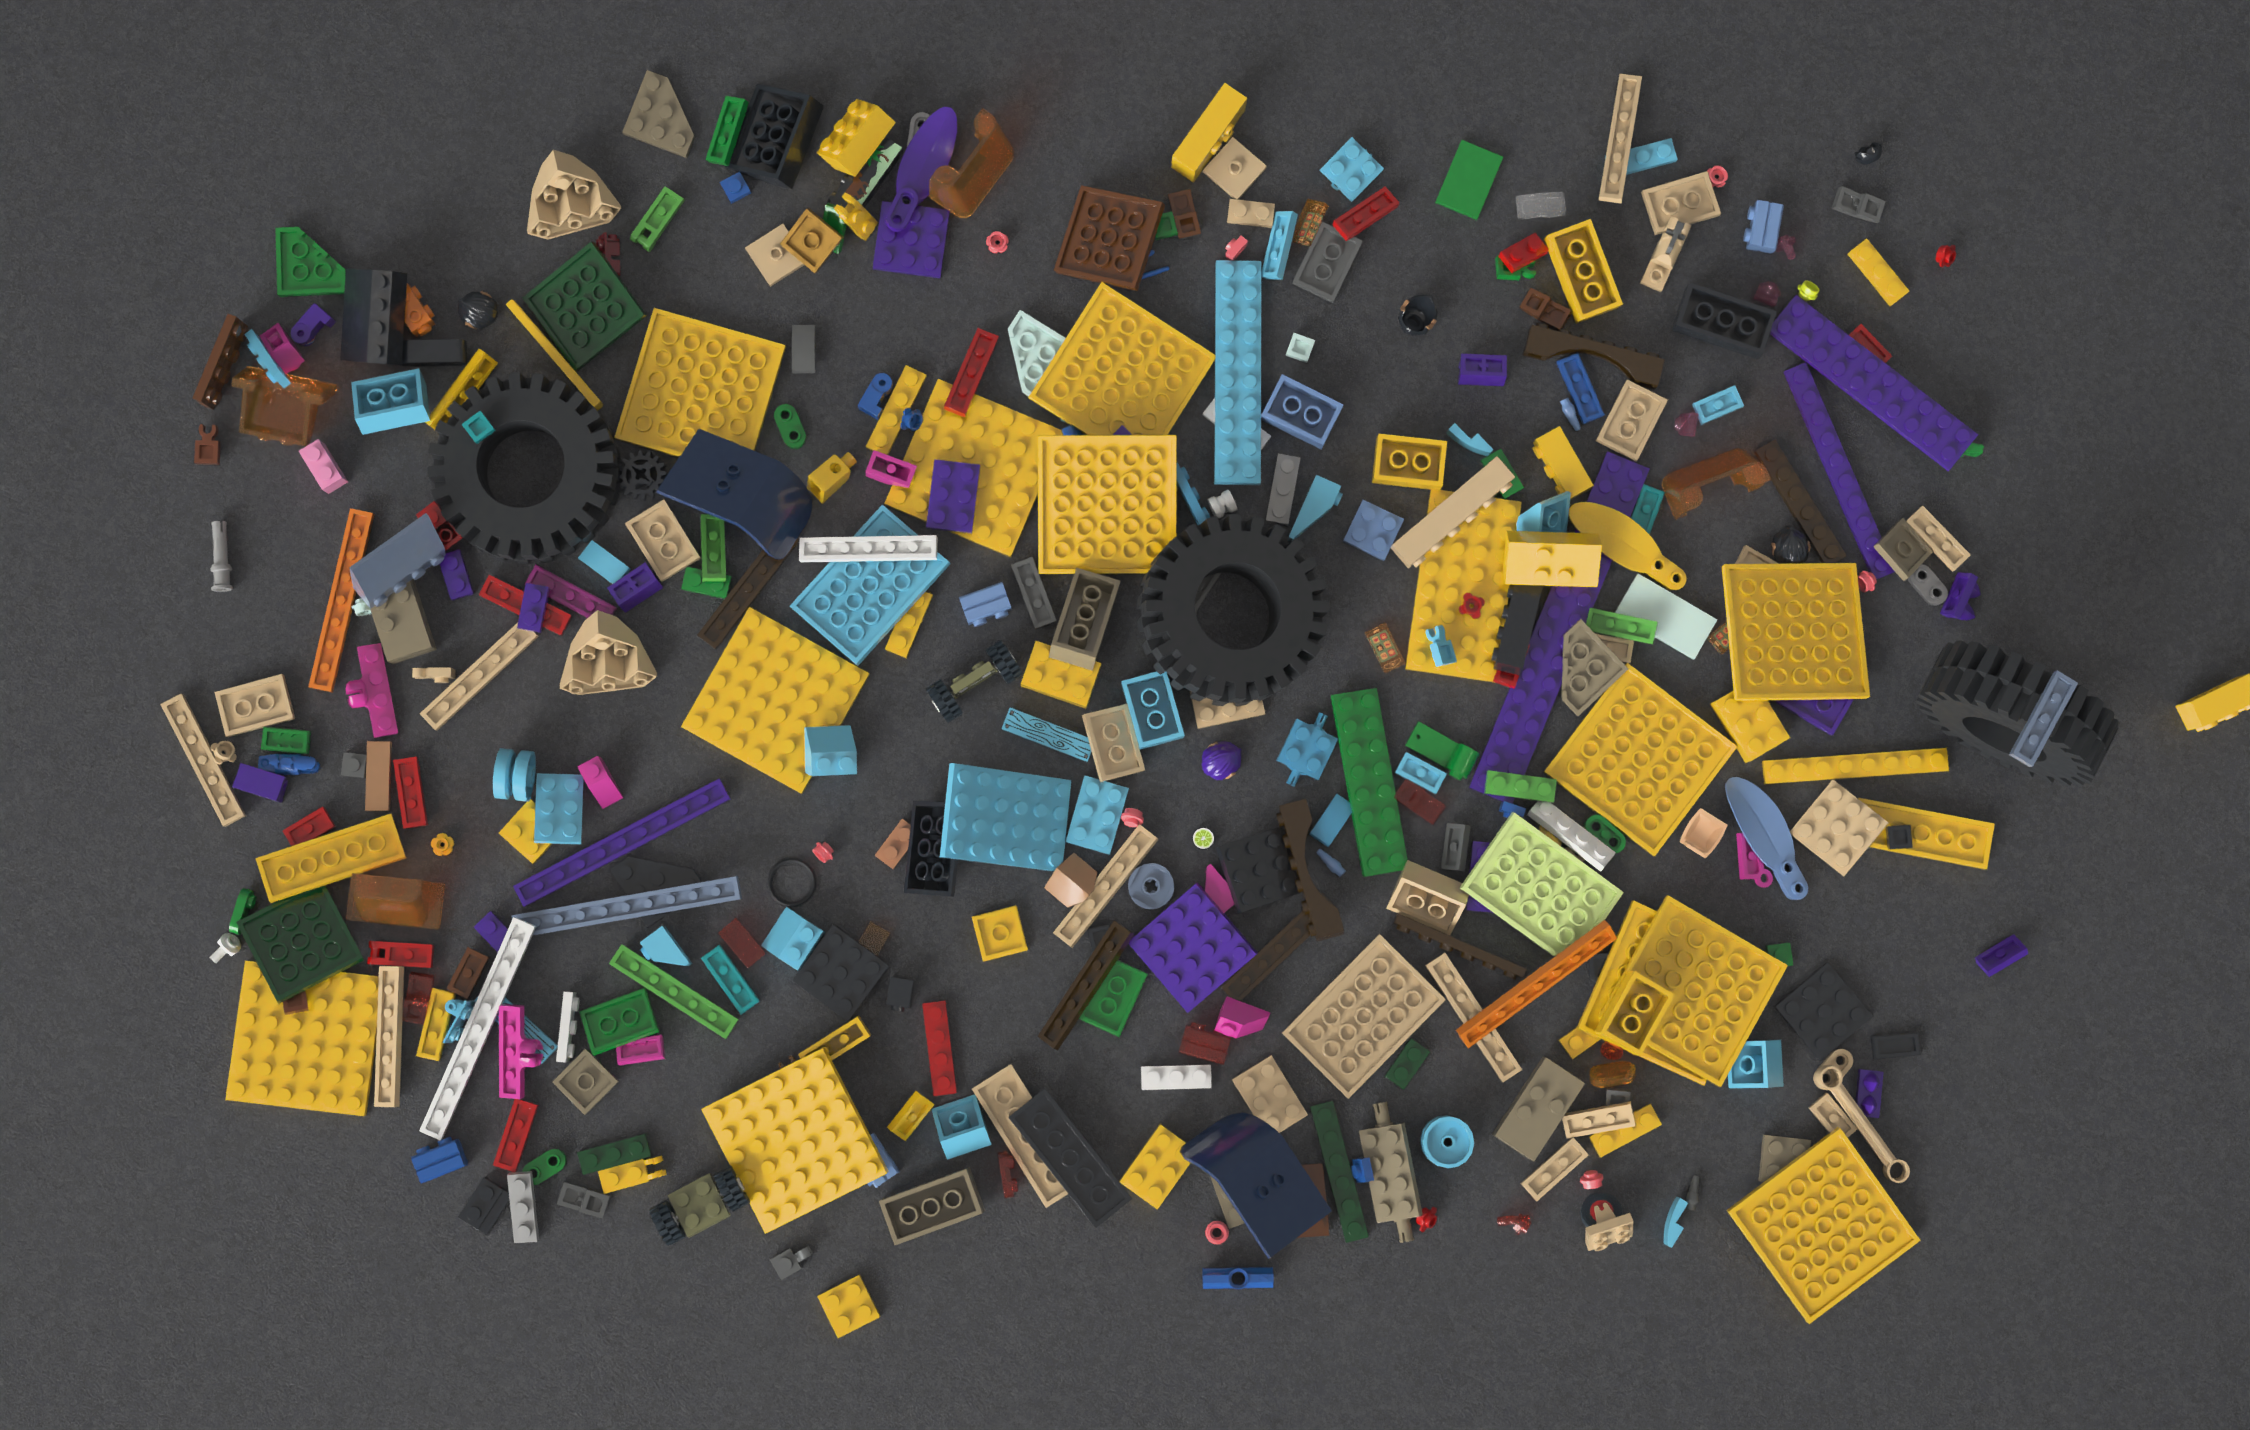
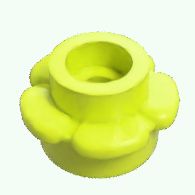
M1805 280L1802 285L1799 284L1797 287L1799 296L1805 301L1816 300L1817 294L1820 291L1816 284Z

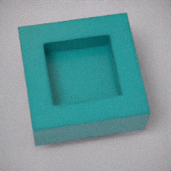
M481 411L462 423V426L476 444L496 431Z

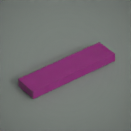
M536 564L524 584L530 583L549 587L548 598L586 618L590 617L597 610L614 615L617 607Z

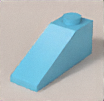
M1318 475L1315 476L1288 537V541L1291 542L1322 518L1331 510L1333 504L1338 506L1343 493L1339 492L1341 485Z

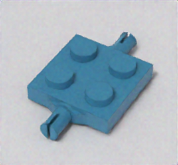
M1319 712L1314 724H1307L1299 719H1295L1276 760L1286 765L1292 771L1286 782L1287 784L1295 787L1300 775H1307L1315 780H1319L1338 738L1327 734L1322 729L1328 718L1327 715Z

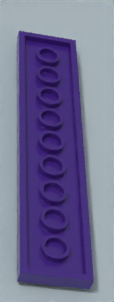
M1797 295L1773 322L1770 335L1947 471L1953 467L1978 436L1971 428Z

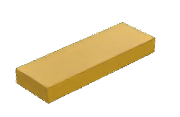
M432 988L416 1056L436 1061L441 1060L445 1044L443 1040L447 1035L451 1014L445 1010V1004L448 1000H455L456 993Z

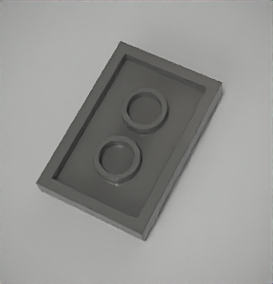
M1321 222L1292 284L1333 303L1363 241L1353 237L1346 242L1333 226Z

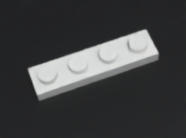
M1537 801L1527 814L1600 871L1603 870L1616 853L1550 802Z

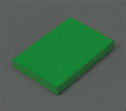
M1461 140L1435 203L1477 220L1503 156Z
M1117 960L1079 1019L1120 1037L1148 974Z
M646 988L579 1011L593 1056L660 1032Z

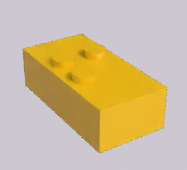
M1224 83L1173 154L1171 168L1194 183L1212 156L1217 153L1222 142L1227 143L1233 135L1234 131L1232 130L1246 109L1247 97Z
M1591 219L1551 233L1544 238L1576 324L1623 305Z
M1506 531L1503 563L1505 584L1598 587L1602 551L1600 536L1596 533Z

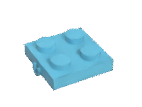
M1351 137L1319 171L1332 182L1331 186L1336 191L1340 190L1352 202L1384 168L1372 157V154L1367 152V149H1364Z

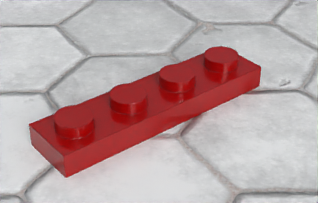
M977 328L945 402L944 410L962 417L966 416L999 336Z
M489 575L479 596L520 615L524 591ZM547 603L543 627L563 636L572 615Z
M946 1001L923 1003L933 1096L955 1094L957 1089Z

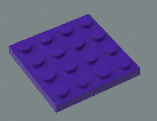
M1198 882L1128 943L1187 1013L1258 954Z

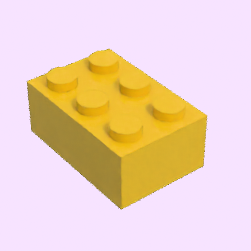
M856 99L848 106L843 118L836 122L834 130L829 137L821 142L817 154L835 170L856 177L896 122L878 105Z
M1378 434L1375 446L1372 483L1440 490L1443 486L1447 441Z
M1035 641L1021 681V687L1086 709L1101 668V663L1096 661L1092 671L1049 658L1050 645Z
M2250 673L2235 677L2176 705L2175 707L2187 730L2196 729L2197 732L2204 729L2207 730L2218 725L2217 722L2231 719L2239 715L2238 712L2249 710Z
M1733 690L1710 704L1730 739L1738 746L1736 749L1745 763L1754 760L1790 738L1768 700L1735 701Z
M1628 971L1594 1032L1631 1054L1641 1056L1675 994L1636 971Z
M1159 1124L1119 1182L1158 1210L1190 1165V1162L1185 1160L1180 1153L1181 1147L1186 1142Z

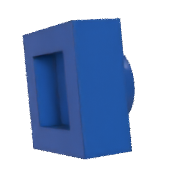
M740 171L720 182L731 204L751 194Z
M1505 801L1501 802L1499 812L1504 813L1503 817L1507 819L1512 812L1523 818L1526 808Z
M1370 1157L1353 1159L1352 1174L1356 1179V1183L1374 1181Z

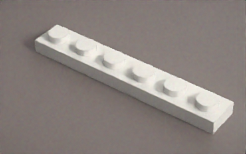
M936 535L800 538L799 561L937 560L938 537Z

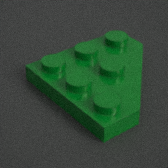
M299 227L275 228L277 295L279 297L344 294L346 270Z

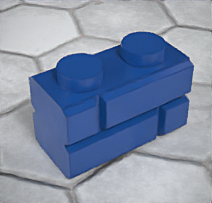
M448 1137L438 1141V1147L430 1149L429 1146L416 1150L417 1155L411 1157L420 1183H425L468 1165L459 1139L452 1141V1138Z

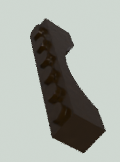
M1537 323L1536 326L1531 325L1523 351V356L1542 361L1571 353L1593 355L1616 366L1631 382L1653 390L1659 385L1665 359L1659 358L1660 355L1647 352L1642 354L1633 347L1625 346L1624 349L1619 348L1610 341L1596 342L1590 336L1580 335V337H1577L1564 329L1554 331L1549 329V326Z
M1302 799L1280 805L1279 813H1276L1279 827L1284 826L1286 834L1282 835L1285 848H1290L1292 854L1288 858L1292 871L1296 870L1298 878L1295 879L1298 893L1303 892L1305 900L1301 901L1304 914H1309L1311 923H1307L1311 937L1315 936L1317 942L1344 935V928L1338 908L1329 903L1319 893L1307 870L1305 843L1312 825V817L1307 800Z

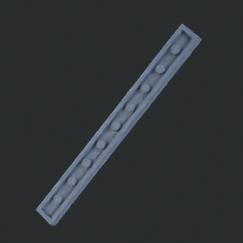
M735 876L517 914L511 917L512 919L517 917L535 925L536 928L533 935L739 900L742 899L739 877Z

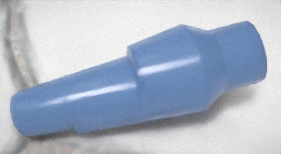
M1569 398L1561 400L1560 403L1564 415L1575 431L1580 430L1581 427L1574 405L1570 402Z
M1322 849L1317 850V855L1332 873H1336L1341 877L1346 872L1339 861L1332 858Z

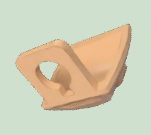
M1700 808L1687 824L1680 843L1706 858L1720 842L1727 824Z

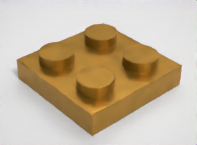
M806 208L780 245L811 271L817 273L844 237L810 208Z

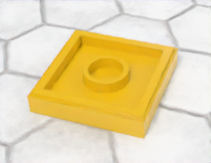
M1017 905L972 916L983 962L1028 950Z

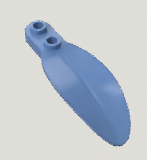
M1739 777L1729 778L1725 783L1727 799L1748 844L1758 858L1767 867L1772 869L1785 896L1790 900L1803 899L1808 893V884L1795 861L1792 836L1780 810L1771 798L1755 784ZM1785 864L1789 866L1788 872L1784 869ZM1797 884L1800 887L1799 892L1795 890V886Z

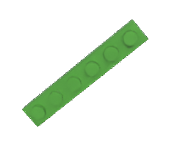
M621 944L609 963L725 1039L728 1038L739 1021L738 1018L623 944Z

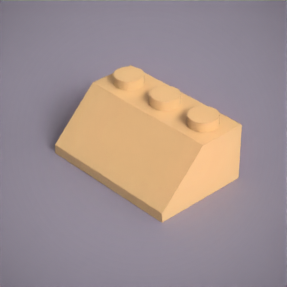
M1407 860L1386 909L1451 935L1467 904L1469 895L1460 889L1461 882Z

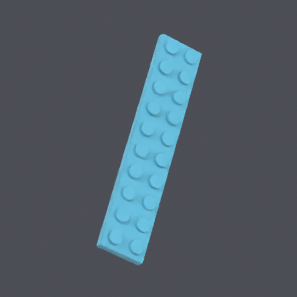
M1216 260L1214 484H1261V261Z

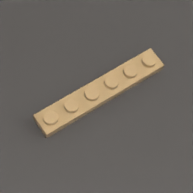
M1619 74L1599 201L1622 203L1642 76Z
M518 623L515 624L431 702L420 715L434 730L438 731L539 636L533 631L518 629Z
M179 694L160 704L222 825L226 827L245 817L246 815L220 764L214 761V752L211 751L210 745L184 694Z
M1139 824L1096 878L1094 891L1084 902L1076 904L1053 933L1073 948L1159 839Z
M1446 953L1425 965L1463 1024L1483 1010ZM1496 1029L1476 1043L1501 1082H1505L1522 1070Z
M379 966L374 1107H399L404 967Z

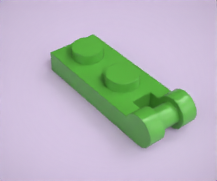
M665 186L631 234L630 240L634 243H640L643 245V249L650 252L684 203V198ZM646 229L651 232L648 238L643 235Z

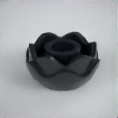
M1873 142L1868 147H1861L1859 152H1854L1855 160L1862 165L1875 162L1881 157V144Z

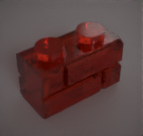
M1191 1022V1026L1185 1025L1178 1052L1224 1065L1231 1038L1214 1030L1213 1033L1205 1031V1026Z

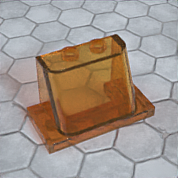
M247 366L232 378V387L243 389L239 432L258 436L260 440H277L283 445L296 444L307 446L310 444L319 405H323L336 394L337 384L286 374L291 384L283 388L278 382L274 384L265 373L268 370Z
M352 873L346 920L440 930L445 883Z

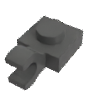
M809 1245L794 1253L792 1248H789L770 1259L780 1279L783 1280L802 1269L800 1261L811 1256L813 1252Z

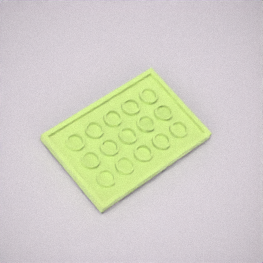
M1514 812L1510 814L1460 886L1461 890L1554 957L1604 921L1624 893Z

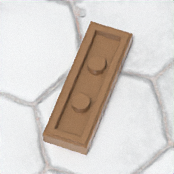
M367 741L365 811H390L392 742Z

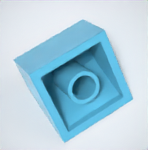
M850 725L804 727L806 774L810 776L857 774V751Z
M786 907L761 946L799 971L825 931Z
M1781 1040L1746 1041L1728 1074L1729 1088L1784 1087Z
M975 1094L932 1109L939 1140L947 1160L991 1145L988 1130Z

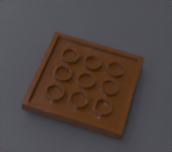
M1081 185L1054 271L1062 275L1099 283L1103 282L1104 284L1138 291L1165 204L1160 201Z

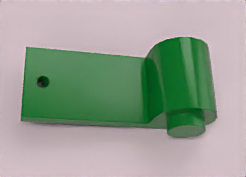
M1419 721L1405 744L1408 748L1449 770V775L1460 781L1462 777L1467 779L1480 755L1472 748L1456 743Z

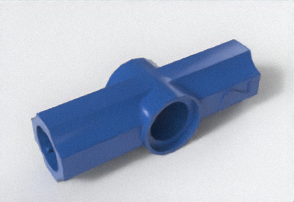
M1236 1266L1232 1268H1203L1202 1273L1203 1289L1273 1288L1274 1283L1273 1267ZM1242 1272L1244 1274L1243 1282L1240 1284L1233 1283L1231 1280L1233 1273Z

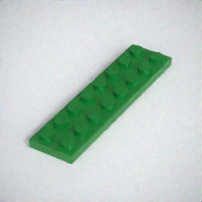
M1377 688L1331 695L1362 876L1367 877L1402 871L1407 862V854Z

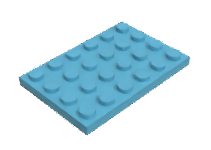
M881 505L853 537L919 535L884 505ZM938 552L937 560L829 562L790 607L858 666L947 569L950 562Z
M949 763L940 857L1055 871L1063 863L1071 780Z

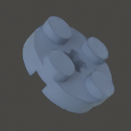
M1156 863L1144 864L1136 868L1129 878V895L1135 904L1144 909H1158L1167 904L1173 895V878L1170 872L1162 865ZM1156 881L1157 891L1152 890L1148 893L1146 891L1147 887L1144 885L1145 882Z

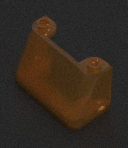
M984 108L980 110L974 120L975 137L978 138L979 144L959 171L950 166H941L929 180V198L959 218H968L975 212L1012 162L1014 156L1013 147L996 118Z
M1736 448L1669 473L1662 481V488L1674 519L1677 520L1687 516L1688 511L1700 506L1703 500L1701 486L1731 476L1734 486L1744 485L1748 488L1749 492L1760 489L1771 480L1766 467L1745 450Z

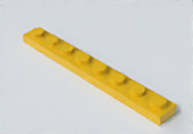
M1947 748L1762 761L1764 784L1949 771Z

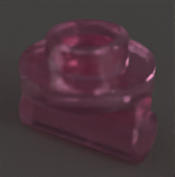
M1785 235L1778 239L1776 252L1784 250L1788 259H1794L1796 253L1792 245L1796 242V238Z
M1766 281V283H1760L1753 299L1775 307L1781 292L1778 289V285Z
M1681 413L1676 418L1675 430L1678 431L1680 436L1695 437L1698 413Z

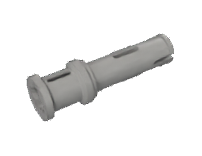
M213 521L211 525L214 564L210 569L213 572L214 586L211 587V590L215 592L233 590V586L230 585V571H232V567L228 564L227 522Z

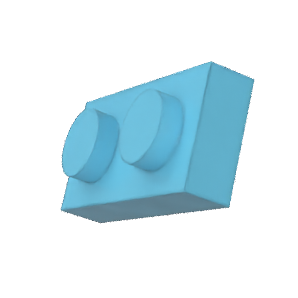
M1734 385L1693 403L1692 406L1700 424L1703 425L1743 408L1744 404Z
M1405 752L1395 771L1396 774L1433 794L1437 793L1447 774Z

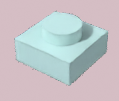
M1293 333L1286 356L1307 363L1315 340Z

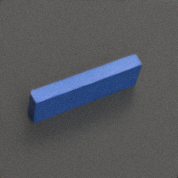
M1579 353L1558 360L1556 363L1582 424L1584 425L1603 417L1605 414Z

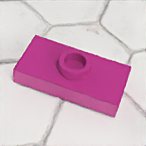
M647 1036L617 1047V1064L626 1065L665 1059L663 1036Z

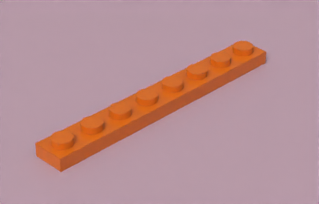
M350 508L309 688L333 693L351 618L352 606L356 596L349 567L365 557L375 515L371 512Z
M1606 920L1602 921L1456 1029L1466 1047L1469 1049L1616 940L1617 937Z

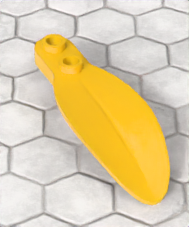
M1591 502L1575 503L1569 508V518L1575 528L1580 533L1599 534L1602 543L1601 552L1611 560L1630 570L1647 573L1668 590H1679L1684 587L1687 580L1685 572L1663 556L1653 538L1627 515L1610 507ZM1656 561L1660 563L1659 569H1656L1655 567ZM1674 575L1678 576L1677 583L1673 581Z

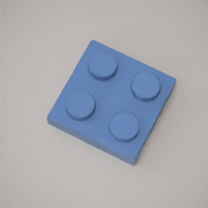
M1362 500L1343 542L1384 561L1404 519Z

